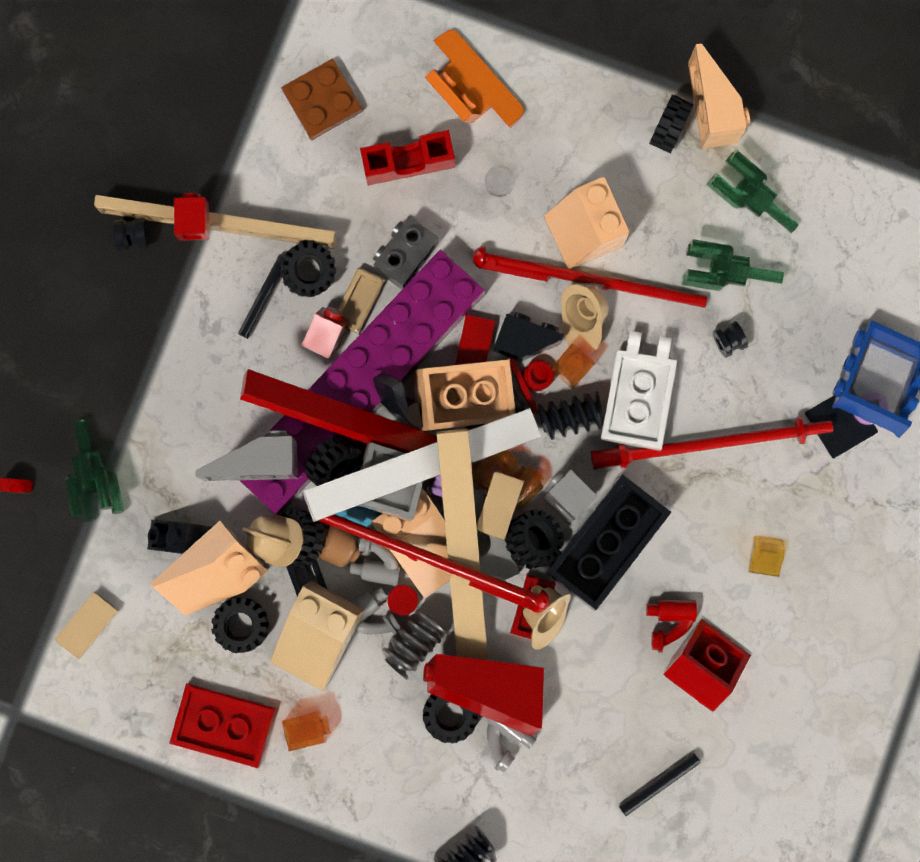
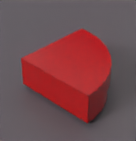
M0 478L1 492H32L33 481Z

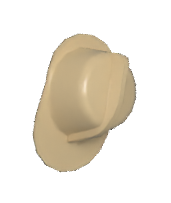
M571 284L564 289L561 295L563 336L573 351L580 354H590L597 350L601 343L602 323L608 315V303L597 286L586 287L581 284Z
M280 515L258 516L254 519L250 528H242V532L247 534V549L259 557L262 562L277 567H286L294 562L302 549L304 540L303 529L294 519Z
M538 585L532 588L531 592L539 594L542 589L549 596V605L543 612L535 613L527 608L523 610V616L533 630L531 646L534 650L546 647L559 633L563 626L567 606L571 598L569 593L561 595L552 588H542Z

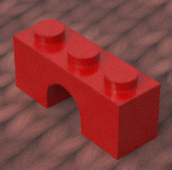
M449 130L421 135L418 141L408 145L391 146L390 142L360 148L367 186L455 168V156Z

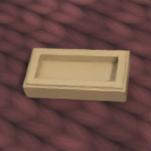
M359 267L337 310L343 313V317L350 320L346 329L358 335L386 282L384 279Z
M496 471L494 472L476 525L478 532L505 540L524 481Z
M93 592L55 638V641L77 659H80L119 610L97 592Z

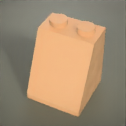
M604 176L576 188L544 215L545 221L568 269L576 268L623 247L630 232Z

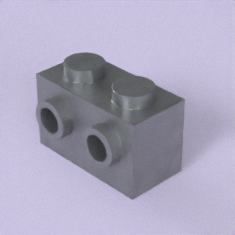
M408 217L405 223L400 221L391 232L393 239L387 247L382 245L373 257V260L376 261L373 264L374 270L401 290L417 274L439 244V237L411 217Z

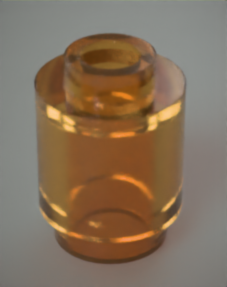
M522 466L511 476L524 481L515 511L520 506L524 508L544 488L540 483L544 479L543 476L532 466L528 469Z

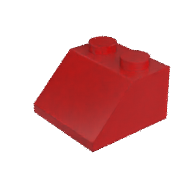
M701 619L675 653L663 675L710 711L714 712L733 692L751 655Z

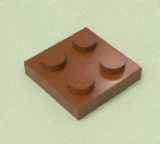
M333 58L281 87L282 92L311 141L363 112Z

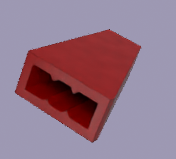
M436 654L425 664L423 681L427 682L428 693L526 735L533 736L542 729L543 667Z

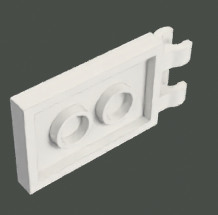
M630 331L626 351L617 350L601 440L661 451L677 360L668 359L672 338L660 336L656 356L638 353L642 333Z

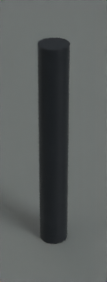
M278 255L238 331V335L246 339L250 337L281 277L280 264L284 258L283 255Z
M695 753L691 754L621 804L619 808L625 816H628L701 763Z

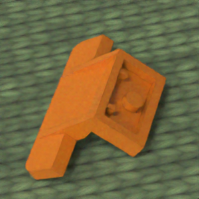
M448 30L433 40L451 62L442 71L433 69L425 78L463 122L474 123L491 108L510 128L521 119L524 112L523 106L457 31Z

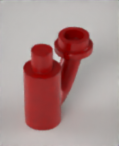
M659 599L658 604H646V616H658V621H678V625L666 634H663L661 629H658V632H652V650L662 653L664 646L678 640L690 630L693 622H696V600Z

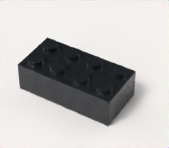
M622 474L545 573L593 611H596L672 512Z

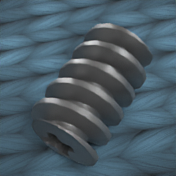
M420 611L415 612L419 620L418 623L411 620L407 621L410 632L402 629L399 630L402 641L393 638L390 640L394 650L382 649L386 657L385 661L406 680L409 677L405 669L417 670L413 660L425 661L422 650L429 653L434 651L430 641L439 644L442 642L438 632L448 634L430 616Z

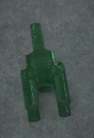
M738 150L735 153L732 152L725 162L744 178L734 188L717 174L716 176L713 175L706 185L736 209L746 207L757 217L766 212L790 233L794 232L799 224L773 203L777 193L765 184L768 179L767 175Z
M693 239L692 243L687 245L686 256L711 260L709 272L688 269L687 274L683 273L681 285L721 291L728 284L745 287L747 278L782 284L784 272L750 267V257L733 255L734 248L731 245Z
M86 420L75 421L74 426L80 454L72 458L74 475H68L65 478L72 518L83 516L84 522L96 520L91 493H98L101 510L111 509L112 514L123 513L124 507L117 474L106 472L101 452H92Z

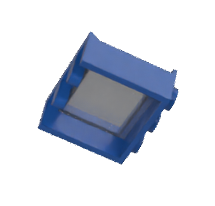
M871 320L864 330L859 328L853 338L852 345L856 347L853 354L849 353L845 359L842 370H845L846 373L843 379L839 378L833 389L832 395L836 396L832 407L845 410L893 432L900 438L911 427L912 421L907 419L919 403L916 395L920 389V342Z

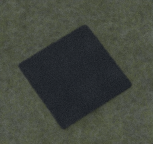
M852 389L850 394L856 396L855 392ZM836 396L830 397L805 412L810 423L832 421L833 432L817 435L833 459L878 433L874 424H862L855 419L853 414L838 407L833 408Z

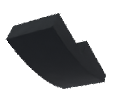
M380 373L372 378L376 391L386 409L399 421L418 430L421 429L423 424L420 416V406L417 401L405 396L406 391L402 381L384 373Z

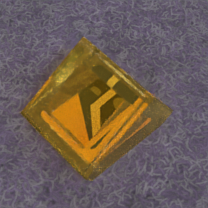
M754 536L748 571L750 573L779 577L785 554L784 541Z

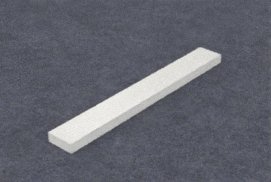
M526 409L469 430L471 463L540 438L541 434L531 409ZM438 442L303 491L302 493L313 522L439 476Z

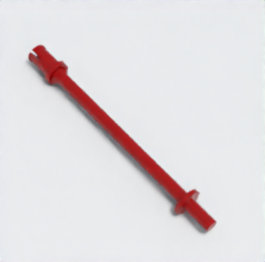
M798 417L795 419L794 426L668 443L662 445L661 451L642 447L630 449L627 446L625 447L624 444H619L617 448L591 451L593 470L613 466L627 468V464L634 460L795 437L799 444H805L806 436L833 432V424L831 420L804 424L802 418Z

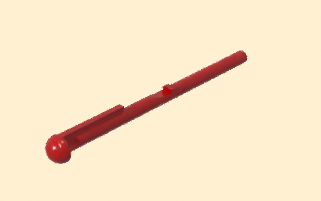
M486 246L477 248L472 256L474 265L479 269L548 282V277L577 283H597L603 285L602 290L612 289L705 308L707 303V296L485 252Z
M336 514L318 520L406 555L413 561L417 562L420 560L470 581L469 586L530 609L535 613L543 612L549 605V596L542 589L539 594H536Z

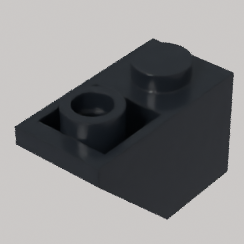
M514 312L513 315L506 314L493 352L509 358L513 357V359L522 362L560 345L564 334L559 333V328L552 324L542 322L540 326L530 322L531 318L519 312Z
M151 520V526L148 531L147 550L183 554L208 532L212 526Z

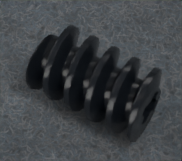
M598 391L595 393V400L592 399L589 393H584L583 403H581L576 395L572 396L571 405L568 404L565 398H561L559 408L556 407L553 401H549L547 411H545L540 403L538 404L543 431L548 434L551 440L555 439L556 430H559L563 438L566 437L569 427L575 435L579 432V425H583L585 430L590 432L591 422H594L598 429H602L604 416Z
M476 825L475 829L478 835L476 838L466 833L467 845L456 841L458 852L455 853L447 848L445 851L448 860L445 861L437 856L436 861L485 862L486 858L491 862H496L497 858L494 847Z

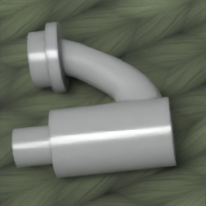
M360 538L359 551L369 555L371 550L383 562L364 559L363 564L352 562L350 574L360 575L362 581L398 586L401 565H398V561L393 553L383 546Z
M379 588L372 594L367 591L352 602L365 609L355 629L356 632L362 634L392 632L396 636L398 631L402 629L393 614L383 616L382 618L385 622L382 623L365 621L367 617L380 609L378 604L388 598L382 588Z
M489 719L487 722V740L493 757L497 762L494 769L497 771L501 770L504 773L515 758L510 755L511 752L509 750L505 753L503 752L499 738L500 733L515 745H518L520 742L528 749L533 746L537 739L532 735L523 734Z

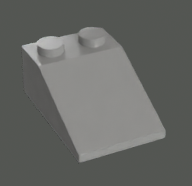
M268 431V437H258L197 469L196 477L203 481L298 479L297 441L290 434H287V431Z

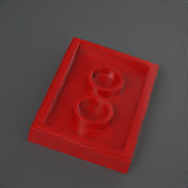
M186 683L169 744L259 768L276 707Z

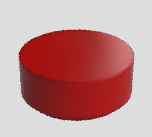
M535 360L524 368L522 377L529 389L542 391L552 384L554 371L548 362Z
M407 585L396 586L388 595V606L397 615H409L417 608V593Z

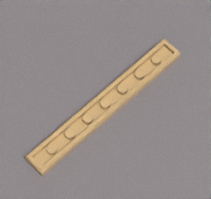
M100 195L95 196L94 206L100 213L129 218L145 217L149 221L174 224V207ZM209 212V230L292 243L312 241L315 244H322V247L334 249L336 247L337 236L335 231Z
M468 429L437 431L448 559L480 571ZM449 573L457 656L488 660L482 590L469 586V580Z

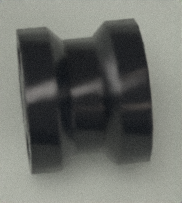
M737 321L729 323L728 327L723 330L718 328L713 331L715 343L725 358L731 356L733 351L737 349L744 350L748 348L747 338Z

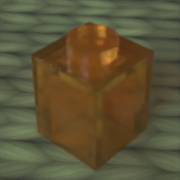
M572 343L552 366L551 370L560 380L574 390L594 367L595 362Z
M320 710L282 720L289 751L325 743L327 741L326 735L331 734L328 717H322Z

